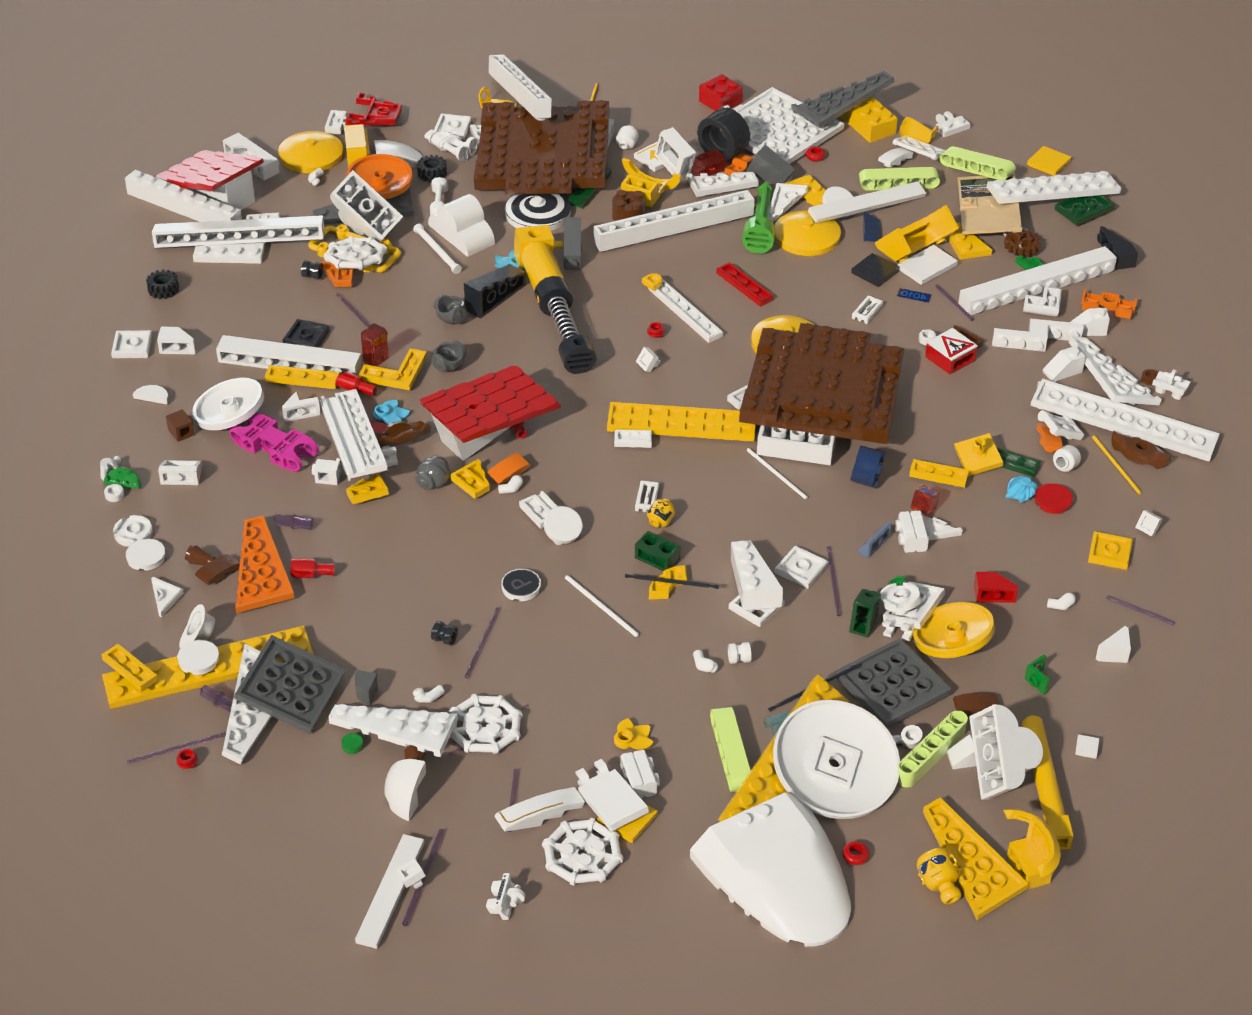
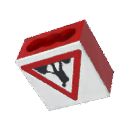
M951 328L927 341L925 357L951 375L976 360L978 346L954 328Z

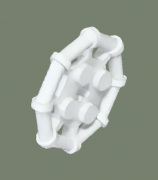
M348 236L347 239L336 243L331 242L323 257L326 262L335 265L336 269L353 268L363 270L364 267L372 264H380L383 261V255L387 252V246L379 243L371 236L368 238Z
M472 694L469 699L449 710V713L456 714L457 721H463V726L457 728L456 722L450 738L456 741L466 753L490 752L498 754L499 750L513 741H518L521 737L520 723L523 714L521 710H517L506 701L502 695L477 696ZM479 704H492L494 706L484 707L480 706ZM502 707L509 714L504 715L500 708ZM470 708L467 714L463 713L465 710ZM487 723L486 727H482V724ZM512 723L510 730L506 729V724ZM462 735H465L466 737L468 735L470 737V740L467 741ZM500 736L502 739L496 742V738Z
M595 818L573 822L562 821L560 826L542 842L546 857L545 868L548 872H553L567 880L573 886L577 883L604 882L610 872L623 862L624 857L621 854L618 840L619 834L617 831L611 832L608 828L596 822ZM593 830L605 836V838L600 839L592 834ZM563 834L566 835L567 838L561 844L556 843ZM611 845L612 854L605 853L606 846ZM585 850L587 851V854L582 853L581 855H579V851ZM554 851L560 852V859H555ZM604 862H608L602 869H599ZM563 866L566 867L567 869L571 870L572 873L569 872V871H567L566 869H564V868H562V867H563ZM584 870H589V873L581 874Z

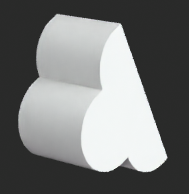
M353 170L330 194L331 201L339 209L338 215L341 221L353 232L359 235L365 233L368 237H374L376 241H381L403 217Z
M471 194L440 206L437 213L429 217V226L467 257L495 245L493 232L484 220L483 209L479 201Z
M994 704L969 716L981 800L992 799L1019 787L1024 781L1025 772L1037 767L1042 760L1043 748L1038 736L1026 727H1019L1014 714L1002 705Z

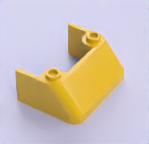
M945 205L917 222L902 229L897 228L874 244L879 251L890 259L901 263L908 259V255L934 242L937 245L946 240L945 237L956 231L959 227L948 206Z

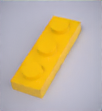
M913 459L909 477L965 488L969 470Z
M119 644L101 654L104 662L141 692L158 681L157 674Z

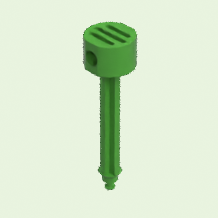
M764 182L758 188L755 217L750 218L745 223L742 242L744 247L751 253L763 254L768 252L774 243L775 226L768 219L772 188L768 182Z

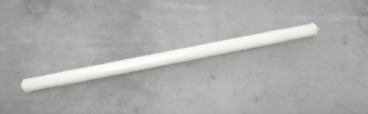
M569 575L565 576L568 582L635 637L639 636L638 632Z

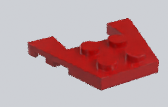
M359 92L356 97V104L368 105L369 108L365 115L348 113L345 125H395L402 111V105L387 100L381 102L376 100L375 96H370L369 98L365 96V93Z

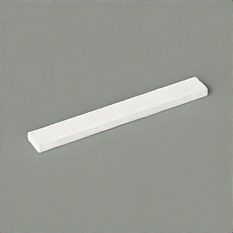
M914 182L809 207L808 212L815 223H820L923 198L926 192L919 182Z

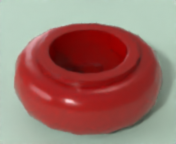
M810 147L806 151V157L811 161H821L825 158V151L820 147Z
M851 841L843 847V858L851 865H862L869 859V848L862 842ZM858 851L861 855H853L851 852Z

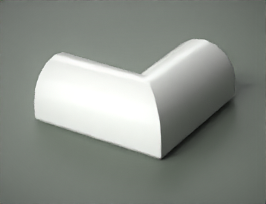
M1044 287L1043 297L1025 295L1023 312L1058 316L1062 289Z

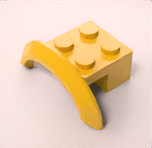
M622 159L623 166L628 175L621 183V190L641 191L645 198L646 207L652 208L664 190L673 189L680 182L681 175L674 173L670 179L653 178L641 172L632 160Z
M1021 809L1003 810L1007 819H1019L1029 823L1026 838L1009 842L1007 858L1014 870L1029 883L1028 889L1050 884L1052 874L1059 865L1061 857L1060 845L1055 834L1042 819L1030 812Z

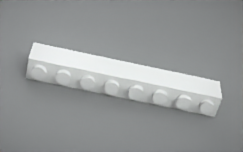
M134 170L125 177L127 194L196 221L242 220L241 210L138 170Z
M226 335L222 336L216 348L218 362L265 369H268L269 365L339 372L340 375L349 372L357 376L362 368L361 353Z

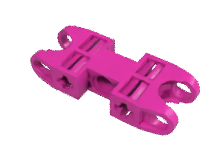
M257 412L246 420L249 426H234L229 430L232 440L240 447L254 454L262 449L270 453V461L287 470L295 472L303 467V463L299 457H314L319 453L318 445L307 435L295 429L286 434L278 430V422Z

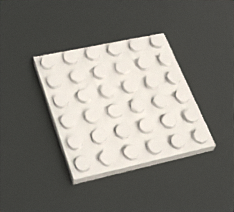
M773 87L735 110L742 115L749 126L751 139L746 149L756 154L764 145H767L789 164L806 154L810 147H817L843 130L844 123L834 119L819 129L792 110V104L796 103L799 105L803 102ZM720 129L722 135L727 139L724 132Z

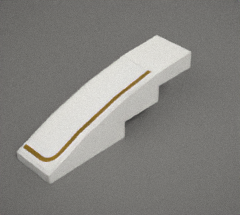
M575 787L538 795L497 812L494 817L504 832L538 827L542 825L545 819L562 817L566 810L582 808L585 801Z

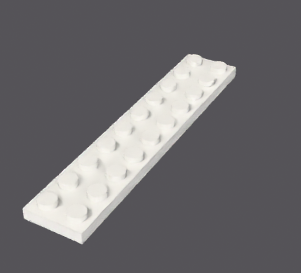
M1046 379L1041 380L1031 401V406L1067 416L1109 431H1116L1123 435L1139 437L1151 444L1206 461H1210L1220 434L1120 402H1113L1110 399Z

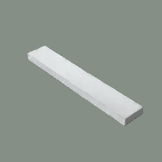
M665 280L662 281L660 288L654 291L649 289L708 343L723 337V331Z
M403 834L355 938L356 944L378 948L405 888L396 870L414 858L417 861L424 846V839Z

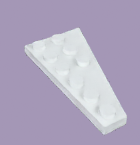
M1070 337L1069 344L1072 347L1076 346L1085 355L1084 364L1110 397V400L1133 405H1160L1161 398L1158 396L1153 397L1150 394L1151 390L1137 384L1138 380L1122 366H1115L1112 363L1113 359L1099 353L1100 349L1090 340L1084 337Z
M247 644L244 645L234 696L261 652ZM266 673L271 678L277 677L275 673ZM287 681L285 683L292 687L294 682ZM264 687L257 688L262 693L268 692ZM278 696L276 698L279 701H282L284 699V696ZM233 697L222 756L241 765L272 716Z
M345 704L334 705L329 715L330 724L350 730L354 728L361 729L363 734L369 735L374 733L378 735L379 739L405 747L413 745L417 747L418 751L425 752L429 750L434 752V756L437 757L442 756L457 722L456 714L447 712L438 713L425 710L412 711L407 709H387L385 707L347 706Z

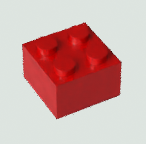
M721 74L699 85V101L714 111L725 105L733 108L743 103V87Z

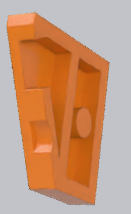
M321 261L323 270L334 287H352L353 268H343L340 270L336 269L335 265L330 262Z

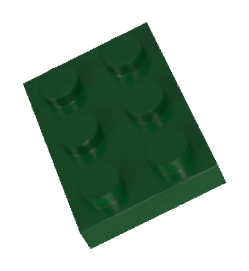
M1103 195L1073 197L1055 204V210L1078 226L1114 210L1115 204Z

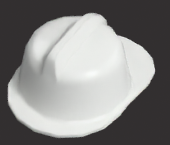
M197 605L192 611L180 639V649L191 641L207 640L211 636L215 618L205 612L204 605Z

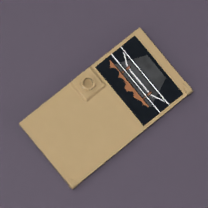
M1015 173L1009 176L1006 180L1012 178L1016 179ZM986 176L958 177L962 235L1011 231L1016 233L1022 231L1019 202L999 204L987 189V182L997 179Z

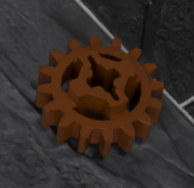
M1023 229L1021 232L1013 233L1011 231L1010 234L1007 233L1004 245L1009 253L1014 252V255H1026L1029 257V254L1035 255V252H1039L1041 241L1040 237H1037V233L1032 234L1031 230L1026 231Z

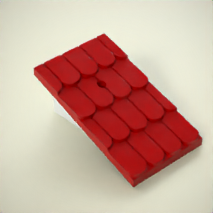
M204 150L196 153L194 157L183 160L181 164L170 167L169 171L157 174L155 177L242 210L255 203L251 170L264 163V160L261 157L249 154L245 156L236 153L228 154L220 151Z
M514 365L496 373H488L470 382L460 383L447 390H439L419 399L420 404L431 413L441 441L462 461L469 458L512 425L561 408L560 403L552 395L548 394L542 386L525 374L520 367Z

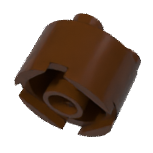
M618 190L612 199V219L614 221L645 214V198L641 191Z

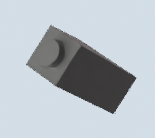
M764 145L756 153L745 172H754L757 178L776 185L777 183L791 181L794 177L792 174L795 168L767 145Z
M564 217V269H581V217Z

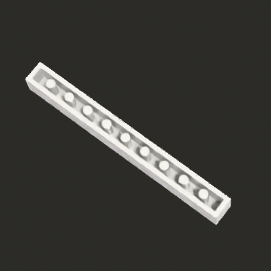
M504 54L489 55V74L536 120L551 118L552 99Z
M748 190L596 225L594 226V244L600 252L608 251L618 247L754 215V198Z
M323 216L155 224L152 230L154 248L323 239L325 233Z
M1105 246L960 290L958 304L970 316L1025 299V295L1034 296L1044 292V287L1060 288L1114 271L1117 257Z

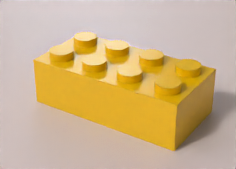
M873 96L840 116L869 143L896 134L898 118Z

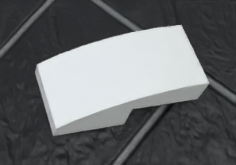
M904 148L892 149L881 155L878 161L883 162L886 167H893L894 165H900L901 161H905V159H911L913 152Z

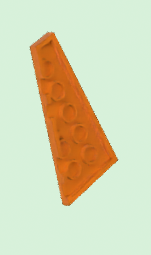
M264 516L244 520L242 554L238 577L239 584L235 606L236 613L295 598Z

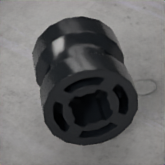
M304 260L301 267L302 277L308 278L311 276L313 279L320 280L323 274V264Z
M436 621L431 631V639L435 641L441 640L444 644L451 646L457 638L458 627L453 625L447 626L444 622Z

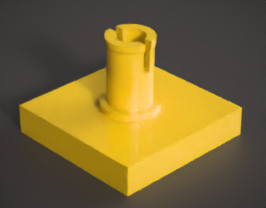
M990 433L954 443L955 451L963 468L969 470L968 476L1003 466V461Z

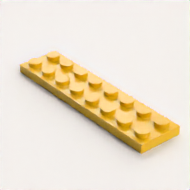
M610 402L607 431L652 430V435L754 441L756 424L739 422V410Z

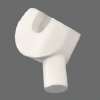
M115 456L113 459L104 458L100 461V475L103 481L111 470L118 467L121 461L119 456Z

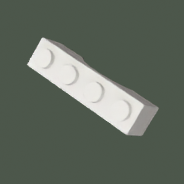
M236 133L223 140L224 153H236L245 156L249 154L263 158L264 163L253 168L254 174L262 180H266L279 173L278 159L240 133Z

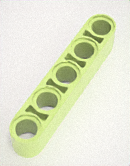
M955 146L949 147L939 157L940 162L944 166L997 180H1006L1016 170L1014 163L1010 160Z
M934 167L864 169L859 173L861 187L867 191L884 190L914 182H919L923 189L936 188L940 184L937 169Z
M732 707L711 709V724L730 792H737L751 770Z
M951 712L900 761L898 766V784L900 786L908 788L915 785L947 753V750L964 737L968 717L964 712Z

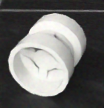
M742 642L741 645H736L735 643L728 644L730 664H737L738 661H743L744 663L751 662L749 642Z

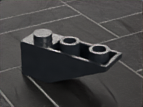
M1100 226L1097 241L1102 247L1105 246L1117 257L1115 263L1116 270L1136 267L1138 252L1132 243L1107 228Z

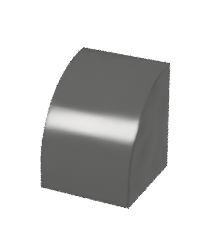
M357 670L355 673L356 695L362 703L369 706L378 689L377 674Z

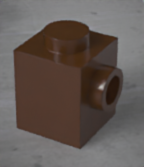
M183 409L166 416L168 430L178 442L195 435L193 419Z

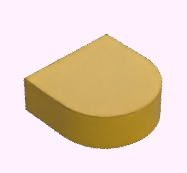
M653 273L642 278V284L652 291L662 286L663 278L659 274Z

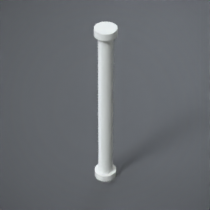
M416 224L413 229L414 232L419 234L451 267V271L454 274L460 273L462 267L449 257L424 230L421 224Z

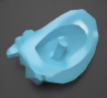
M1014 477L1008 483L1005 497L1007 499H1017L1019 503H1022L1035 495L1038 485L1031 481L1029 477Z

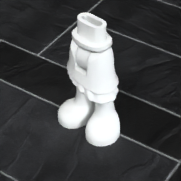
M431 129L425 134V139H428L429 143L438 147L440 151L446 152L448 150L462 162L467 161L469 155L473 156L478 148V139L475 137H469L466 142H463L459 135L438 129Z

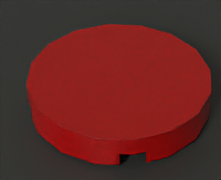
M1048 483L1041 485L1036 490L1034 500L1035 504H1038L1044 512L1060 514L1064 510L1068 511L1071 508L1073 494L1062 485Z

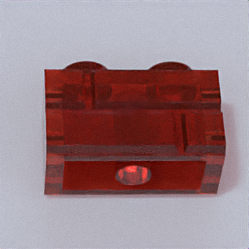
M717 149L697 155L690 174L700 176V173H707V176L722 172L726 168V158Z
M373 323L368 329L360 333L363 362L378 367L389 358L388 332L384 327Z

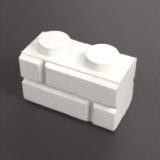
M900 512L898 520H895L896 532L899 531V545H903L906 553L926 551L929 537L922 512Z
M644 749L634 751V753L622 754L620 756V767L625 781L640 798L655 796L657 794V786H660L658 773H653L654 764L652 757H647Z

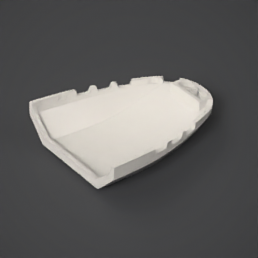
M783 793L710 826L690 849L691 860L718 890L721 888L728 895L730 902H736L744 909L747 916L752 915L760 921L763 928L786 942H789V940L803 942L805 947L823 945L838 938L848 926L851 901L837 856L815 815L794 795Z

